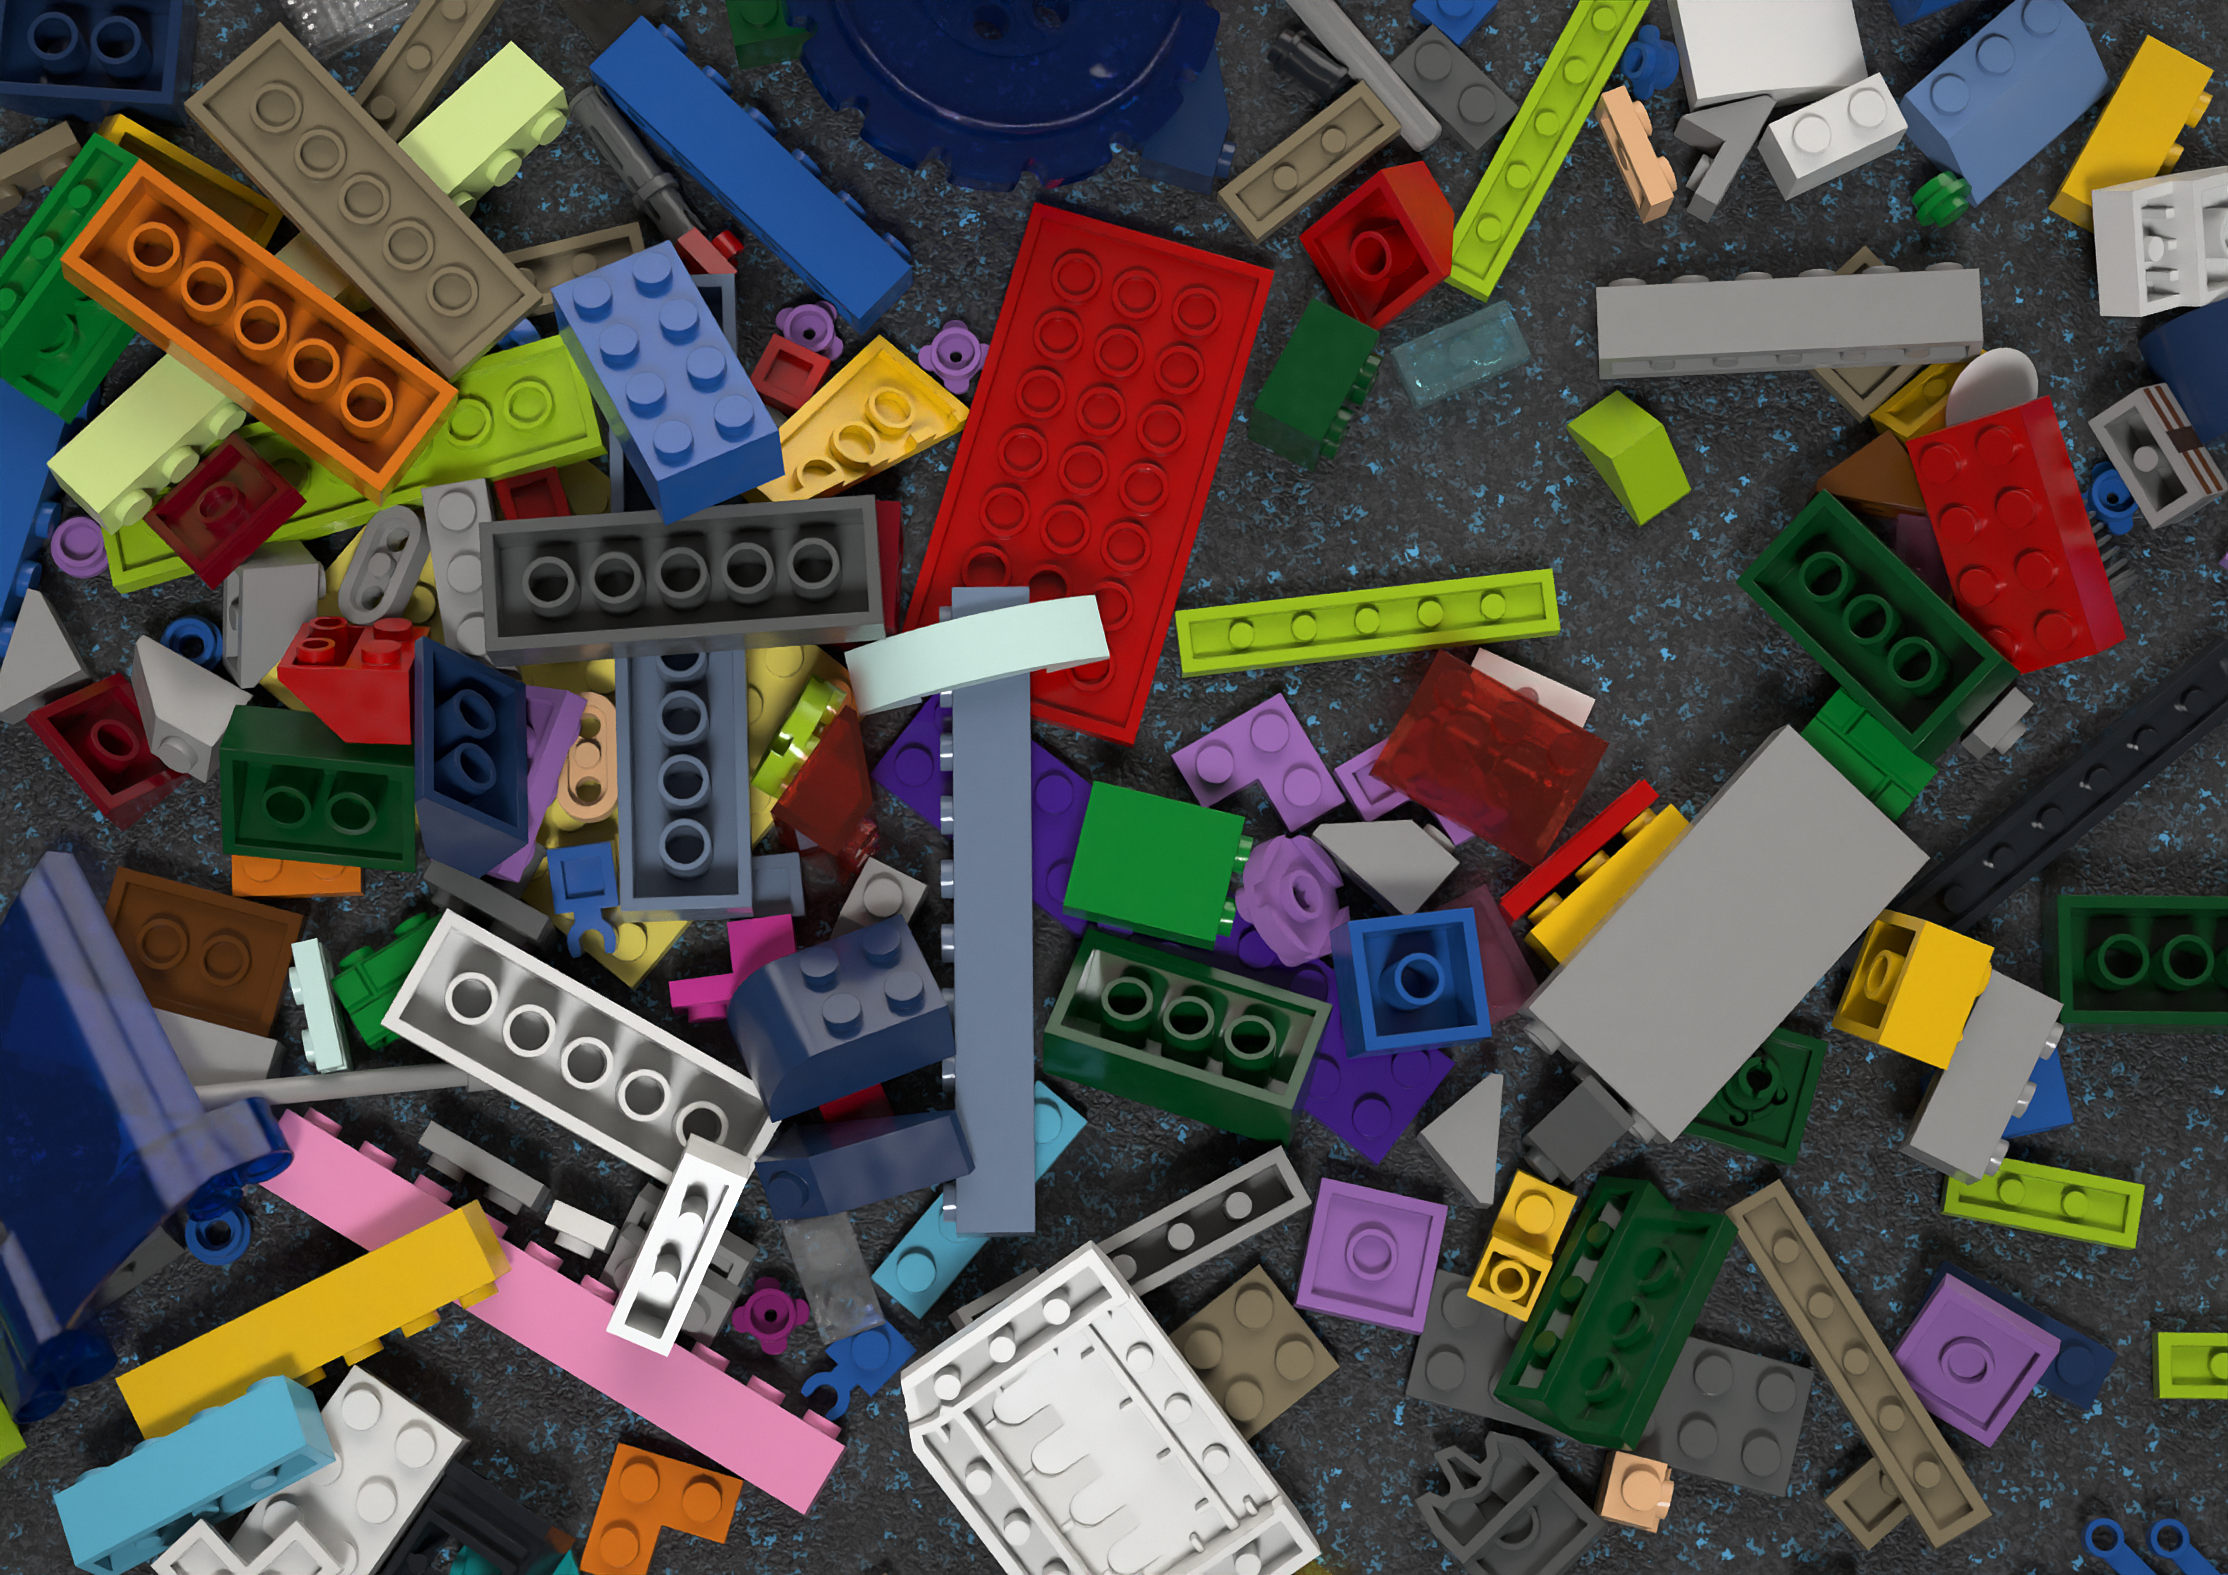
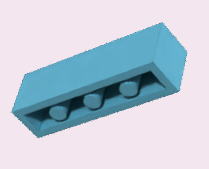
M285 1375L272 1376L256 1381L247 1388L245 1395L222 1407H211L196 1413L190 1418L188 1425L166 1437H155L139 1443L133 1448L130 1456L113 1465L98 1467L84 1472L77 1477L75 1485L54 1495V1499L75 1566L94 1575H120L169 1549L201 1518L206 1519L213 1526L335 1462L336 1458L313 1391Z

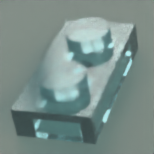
M1506 300L1391 349L1390 358L1416 411L1530 361L1532 356Z

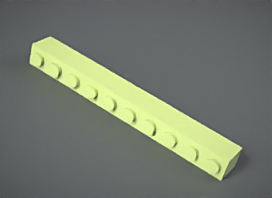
M510 41L402 139L398 145L469 218L476 207L477 201L494 185L499 187L510 181L518 172L522 159L539 144H549L562 132L567 118L570 116L564 88ZM302 232L275 255L276 258L353 314L357 311L364 312L372 307ZM167 353L46 464L59 486L112 536L123 525L130 526L139 521L151 507L152 499L170 482L177 483L193 471L198 464L199 455L217 439H226L237 431L243 424L247 411Z

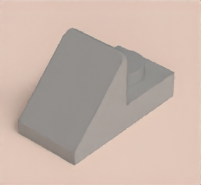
M1764 95L1689 113L1680 118L1674 136L1705 153L1685 186L1695 192L1687 208L1688 213L1706 223L1709 222L1766 124L1777 102L1776 100Z

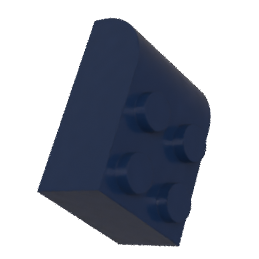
M0 0V106L17 113L46 119L102 123L107 116L122 114L139 125L186 128L188 114L185 112L184 102L190 97L198 8L194 0Z
M2225 298L2165 323L2145 335L2137 343L2154 385L2161 383L2168 385L2206 449L2228 442V298Z
M902 914L787 955L762 966L740 984L734 992L727 1009L729 1030L772 1123L957 1055L948 1005Z

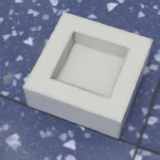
M555 1200L545 1221L547 1226L559 1232L554 1242L555 1244L588 1259L591 1258L595 1248L610 1255L620 1232L616 1226L558 1200Z

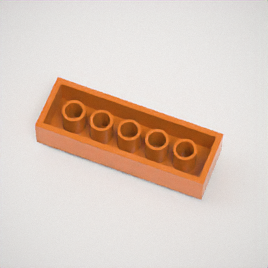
M142 159L138 160L60 258L64 279L378 507H381L457 408L458 389Z

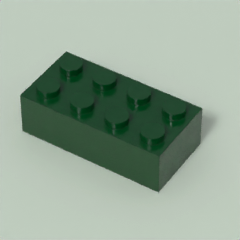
M1824 488L1735 581L1911 753L1929 765H1932L2021 673L1855 514Z
M2056 895L2041 905L2043 994L2064 1004L2056 1022L2064 1025L2063 1033L2228 1034V896Z

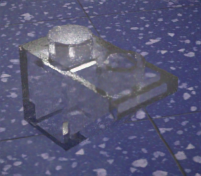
M847 1211L830 1216L780 1220L824 1345L886 1323Z

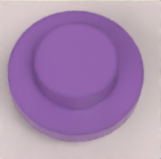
M90 515L72 516L57 527L51 540V553L55 563L62 571L76 578H91L101 574L109 567L101 526Z

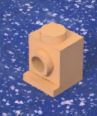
M1617 1450L1608 1452L1593 1512L1600 1519L1657 1533L1659 1520L1665 1519L1672 1498L1674 1481L1669 1480L1672 1469L1667 1468L1668 1464L1636 1455Z

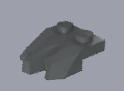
M1489 1431L1485 1439L1487 1458L1481 1464L1455 1445L1433 1453L1450 1482V1493L1441 1497L1428 1492L1415 1499V1502L1432 1533L1468 1575H1563L1608 1531L1606 1524L1560 1479L1558 1473L1523 1438Z

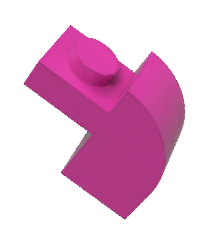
M791 914L727 922L733 973L670 981L671 1006L676 1015L688 1014L689 1023L713 1022L727 1018L726 1009L734 992L748 976L774 960L798 952L795 924Z

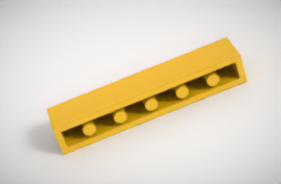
M478 1199L130 1370L115 1378L144 1439L166 1437L188 1425L190 1418L196 1413L211 1407H222L245 1395L247 1388L258 1380L285 1375L300 1385L308 1387L327 1377L322 1365L342 1355L347 1365L350 1366L384 1349L379 1337L399 1327L405 1338L438 1323L441 1321L437 1308L458 1299L464 1310L497 1294L499 1290L494 1280L510 1272L512 1268Z

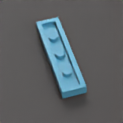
M1039 1080L1034 1084L1035 1185L1088 1123L1085 1118ZM942 1193L870 1278L921 1321L991 1237L957 1238L956 1222L943 1221Z

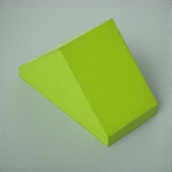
M1616 390L1567 424L1566 429L1639 528L1690 493V485L1663 424L1620 391Z

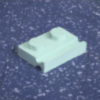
M317 938L293 943L291 946L296 966L289 968V977L296 1004H304L309 1029L302 1030V1040L309 1067H317V1071H321V1074L354 1071L340 999L330 983V980L335 977L330 951L321 942L319 943Z

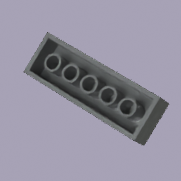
M875 495L711 506L666 526L657 510L479 522L485 650L494 667L886 640Z

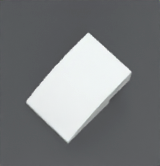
M1667 0L1690 113L1764 95L1777 101L1774 108L1817 101L1868 78L1852 0Z
M2228 165L2142 179L2091 191L2100 316L2143 317L2179 306L2202 307L2228 298Z

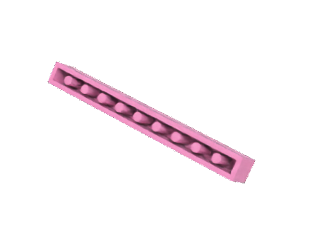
M311 1107L303 1118L286 1109L245 1174L246 1177L370 1252L454 1211L453 1208L447 1205L453 1193L422 1174H419L414 1184L396 1175L392 1170L398 1160L367 1141H364L359 1151L337 1139L343 1127ZM485 1213L512 1270L494 1280L499 1290L497 1294L465 1310L803 1515L807 1516L848 1449L836 1441L842 1430L840 1427L810 1409L807 1410L801 1420L781 1408L780 1405L786 1395L752 1375L746 1386L724 1373L730 1361L698 1341L691 1352L674 1343L668 1357L607 1332L606 1329L614 1307L613 1304L619 1296L617 1292L587 1274L578 1285L557 1272L564 1260L531 1240L524 1251L502 1239L508 1227ZM458 1299L452 1301L462 1307Z

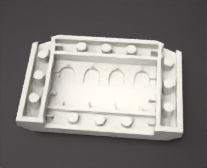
M1092 1240L1082 1245L901 1371V1385L905 1398L913 1452L1008 1575H1291L1321 1554L1318 1542L1297 1508L1110 1258Z

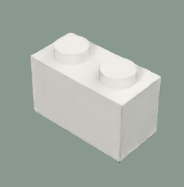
M1879 72L1768 124L1757 148L1786 201L1895 150L1909 126Z

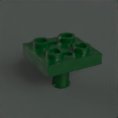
M1776 1027L1752 1054L1753 1058L1746 1060L1680 1135L1791 1168L1795 1165L1828 1042ZM1774 1093L1779 1101L1786 1094V1100L1782 1105H1776L1771 1102ZM1735 1109L1744 1111L1746 1114L1745 1125L1739 1127L1731 1123L1730 1116L1734 1117L1738 1122H1742L1745 1119V1115Z

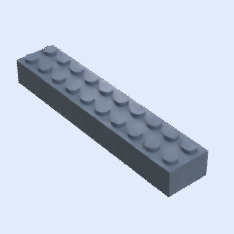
M734 274L690 275L738 358L737 294ZM609 425L611 513L656 510ZM739 494L713 506L743 504L742 496ZM747 649L615 659L620 912L624 922L754 918Z

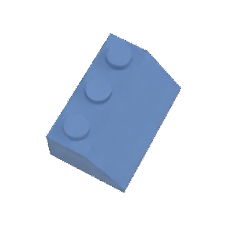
M2015 0L1906 93L1898 108L1909 126L1905 134L1941 173L1952 171L1958 180L1964 178L1969 182L1972 190L1966 199L1976 208L2112 90V85L2085 23L2063 0Z

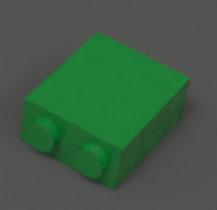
M1094 780L1063 903V914L1213 951L1217 934L1230 937L1237 907L1234 898L1226 897L1232 872L1243 875L1245 863L1249 859L1254 837L1241 835L1245 817Z

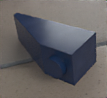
M1187 0L1141 154L1139 176L1211 196L1216 177L1228 179L1237 143L1227 140L1230 116L1207 0Z
M956 1110L793 1126L754 1162L775 1221L834 1215L971 1174L975 1169Z

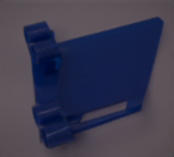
M46 851L30 874L0 926V1218L8 1233L0 1248V1396L12 1421L16 1424L34 1423L50 1416L67 1401L68 1394L66 1390L68 1388L80 1387L95 1382L107 1375L116 1366L118 1356L90 1301L116 1269L150 1234L182 1206L189 1219L193 1222H205L221 1217L236 1207L242 1200L244 1194L242 1187L263 1183L278 1176L292 1164L295 1158L294 1152L271 1107L263 1097L242 1099L206 1113L74 854L69 852Z

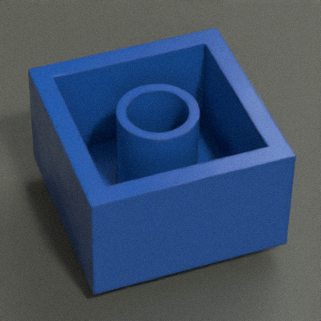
M1474 907L1347 921L1329 931L1347 1059L1471 1045L1492 1037Z

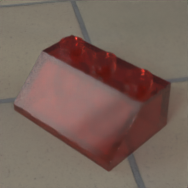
M1440 649L1425 670L1368 775L1536 869L1581 798L1610 743Z
M848 705L844 706L770 811L780 843L793 852H799L803 859L843 886L852 873L859 877L868 858L876 859L882 849V846L877 843L880 838L859 720L857 712Z

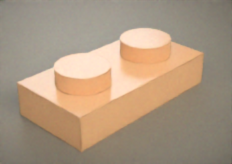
M1625 85L1602 93L1594 114L1643 224L1666 215L1674 198L1672 192L1677 190V183L1668 160L1664 156L1656 157L1648 139V136L1652 135V127L1646 109L1639 100L1631 101Z

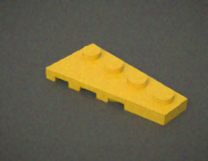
M879 334L778 429L785 475L740 495L750 503L830 498L964 430L970 409Z

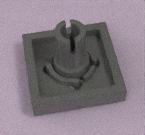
M535 841L534 856L529 865L523 870L519 883L488 877L487 880L477 879L434 859L422 878L433 894L431 902L440 907L438 913L444 915L446 909H449L474 924L478 922L489 928L488 932L531 955L533 952L548 961L561 938L550 917L520 900L543 858H546L547 849Z

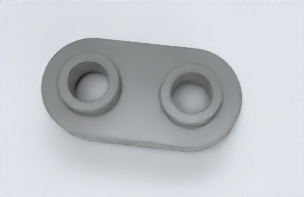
M401 505L393 506L376 513L367 524L338 593L339 609L343 616L353 624L373 626L374 622L381 619L401 618L430 553L426 521L411 509ZM408 537L404 549L398 551L400 543ZM383 595L381 602L373 609L377 598Z

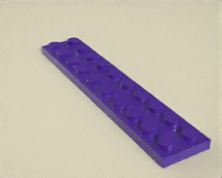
M940 693L930 697L869 776L877 785L941 833V796H953V771H941L940 732H953V708H940ZM1031 739L1032 903L1081 941H1083L1089 928L1333 1004L1332 1014L1313 1082L1303 1111L1377 1167L1454 1066L1455 1062L1438 1049L1347 1059L1335 971L1319 958L1295 967L1286 966L1281 962L1277 953L1265 943L1254 924L1245 921L1237 909L1230 937L1217 934L1213 951L1064 915L1063 903L1092 785ZM953 834L944 835L954 843ZM1228 890L1226 897L1235 899V894Z

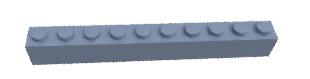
M952 587V606L939 607V623L988 611L1029 604V587ZM1030 672L940 693V708H953V732H940L941 771H953V796H941V835L953 834L954 860H941V897L954 898V924H942L941 948L942 963H954L955 988H942V995L948 1005L951 1026L955 1027V1048L957 1055L942 1060L943 1092H955V1110L975 1165V1169L971 1174L956 1178V1183H943V1221L956 1222L957 1238L1036 1237Z

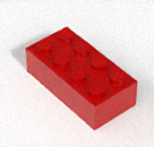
M2050 395L1936 429L1906 441L1960 615L2021 672L2019 675L2095 655L2127 639Z

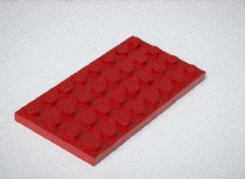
M1034 202L901 633L938 624L939 607L952 606V587H1029V603L1095 595L1110 659L1047 673L1046 669L1030 672L1031 719L1133 749L1275 271Z

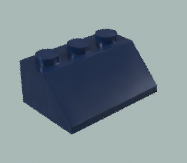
M421 636L415 641V806L427 857L479 879L529 844L526 684L434 640Z

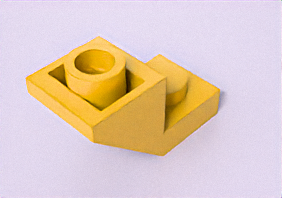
M1517 1168L1488 1235L1466 1296L1527 1322L1553 1264L1552 1254L1577 1200V1194L1556 1184H1549L1542 1178Z

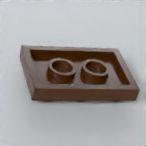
M118 866L81 988L272 1039L290 980L289 968L294 967L295 964L291 944L301 942L308 919L298 913Z

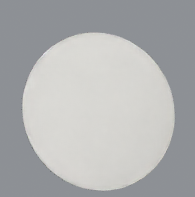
M2012 348L1993 349L1974 359L1962 371L1951 389L1946 406V426L2037 399L2038 378L2031 360L2024 353Z

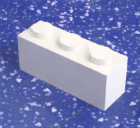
M691 1133L613 1307L606 1329L607 1332L668 1357L748 1179L752 1159Z

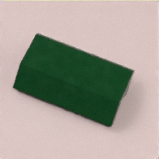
M1599 1176L1493 1395L1499 1401L1583 1444L1634 1451L1739 1231L1737 1226L1727 1215L1676 1210L1648 1180Z

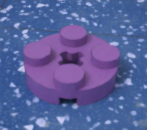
M1281 835L1258 844L1250 852L1243 872L1244 886L1239 887L1235 894L1236 907L1241 917L1245 921L1254 924L1265 943L1277 953L1281 962L1286 966L1295 967L1332 953L1329 931L1350 921L1349 906L1339 909V900L1335 889L1344 886L1339 870L1326 851L1308 837L1298 835L1289 839L1285 835Z

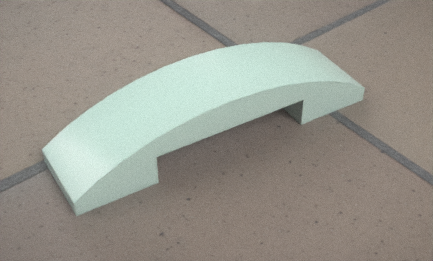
M1095 595L1041 601L970 615L886 638V640H879L844 653L859 717L922 702L921 697L1041 669H1046L1047 673L1110 659Z

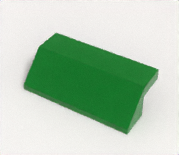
M95 132L0 260V379L21 395L69 425L137 333L128 324L64 279L60 262L63 254L140 159Z

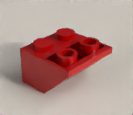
M339 616L316 617L311 619L309 623H302L277 666V678L345 743L411 745L415 738V641L421 636L431 639V627L412 626L411 621L403 618L381 619L374 622L372 626L348 624L347 619Z

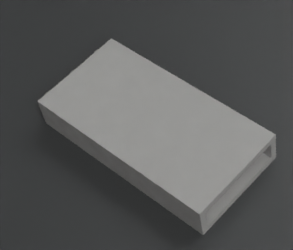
M1789 724L1773 731L1517 1010L1528 1021L1523 1030L1536 1045L1548 1054L1552 1055L1556 1050L1560 1051L1575 1066L1570 1074L1579 1085L1591 1074L1636 1121L1628 1130L1634 1137L1644 1144H1648L1651 1139L1657 1144L1672 1143L1930 857Z

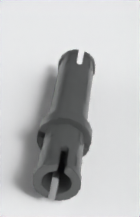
M596 84L594 88L590 86L578 93L568 105L569 111L580 125L584 127L613 170L626 184L627 189L633 195L632 205L638 213L647 214L662 233L666 241L670 240L673 247L677 239L694 227L706 237L708 230L697 216L693 214L678 192V181L671 173H664L660 166L657 165L638 136L614 107L605 90L599 84Z

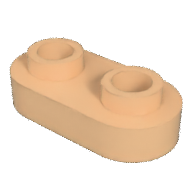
M580 692L576 693V695L587 699L581 721L586 718H595L601 723L599 733L592 738H583L579 735L575 743L569 748L558 777L559 785L556 797L562 809L571 818L584 823H594L606 819L618 807L616 709L606 697L598 693ZM587 781H595L601 785L599 797L591 802L583 801L578 797L580 786Z

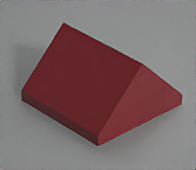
M120 672L30 712L25 719L27 724L102 814L123 832L192 776L188 773L172 770L158 756L151 753L134 689Z

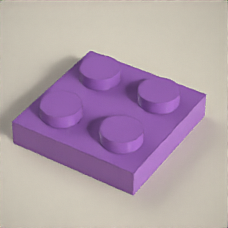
M1322 1177L1317 1187L1293 1307L1410 1334H1422L1448 1206Z
M1946 1273L1891 1352V1356L1927 1411L1991 1448L2059 1353L2061 1340Z

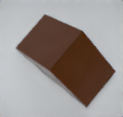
M1890 430L1884 432L1817 479L1807 494L1806 506L1824 488L1855 515L1925 527L1931 526L1911 458Z

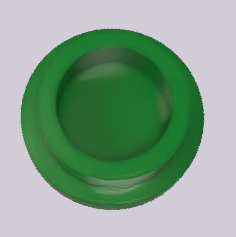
M1952 171L1939 174L1921 187L1913 196L1911 202L1918 210L1915 218L1921 226L1936 223L1939 228L1949 225L1969 207L1966 198L1970 194L1972 186L1964 178L1958 180Z

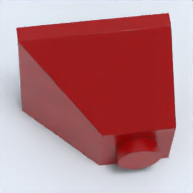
M1418 161L1381 169L1302 233L1299 239L1342 312L1380 331L1451 275L1454 212L1424 161Z

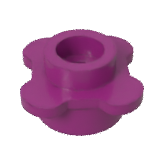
M763 1277L755 1283V1293L748 1299L746 1305L734 1310L732 1324L738 1332H749L758 1339L765 1353L778 1355L787 1349V1338L796 1326L804 1325L809 1320L810 1309L804 1300L792 1299L784 1293L777 1279ZM768 1310L776 1311L777 1319L774 1322L766 1321L765 1313Z

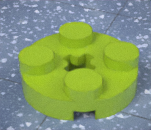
M812 673L792 703V709L783 724L778 727L753 773L750 785L784 802L800 773L803 774L812 761L822 742L819 739L825 726L829 725L833 720L847 692Z

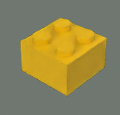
M1884 908L1869 926L1831 1027L1947 1070L1957 1043L1963 1039L1962 1032L1975 997L1980 996L1989 983L1992 972L1990 959L1994 947L1927 920Z

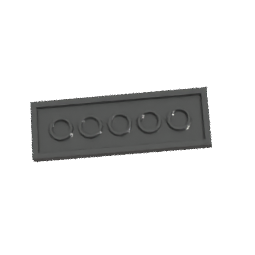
M1440 1269L1435 1270L1424 1330L1418 1336L1403 1396L1608 1452L1617 1450L1668 1464L1667 1467L1767 1495L1779 1498L1785 1497L1815 1370L1688 1337L1635 1450L1628 1451L1583 1444L1499 1401L1493 1395L1540 1296H1538L1527 1322L1466 1296L1472 1278Z

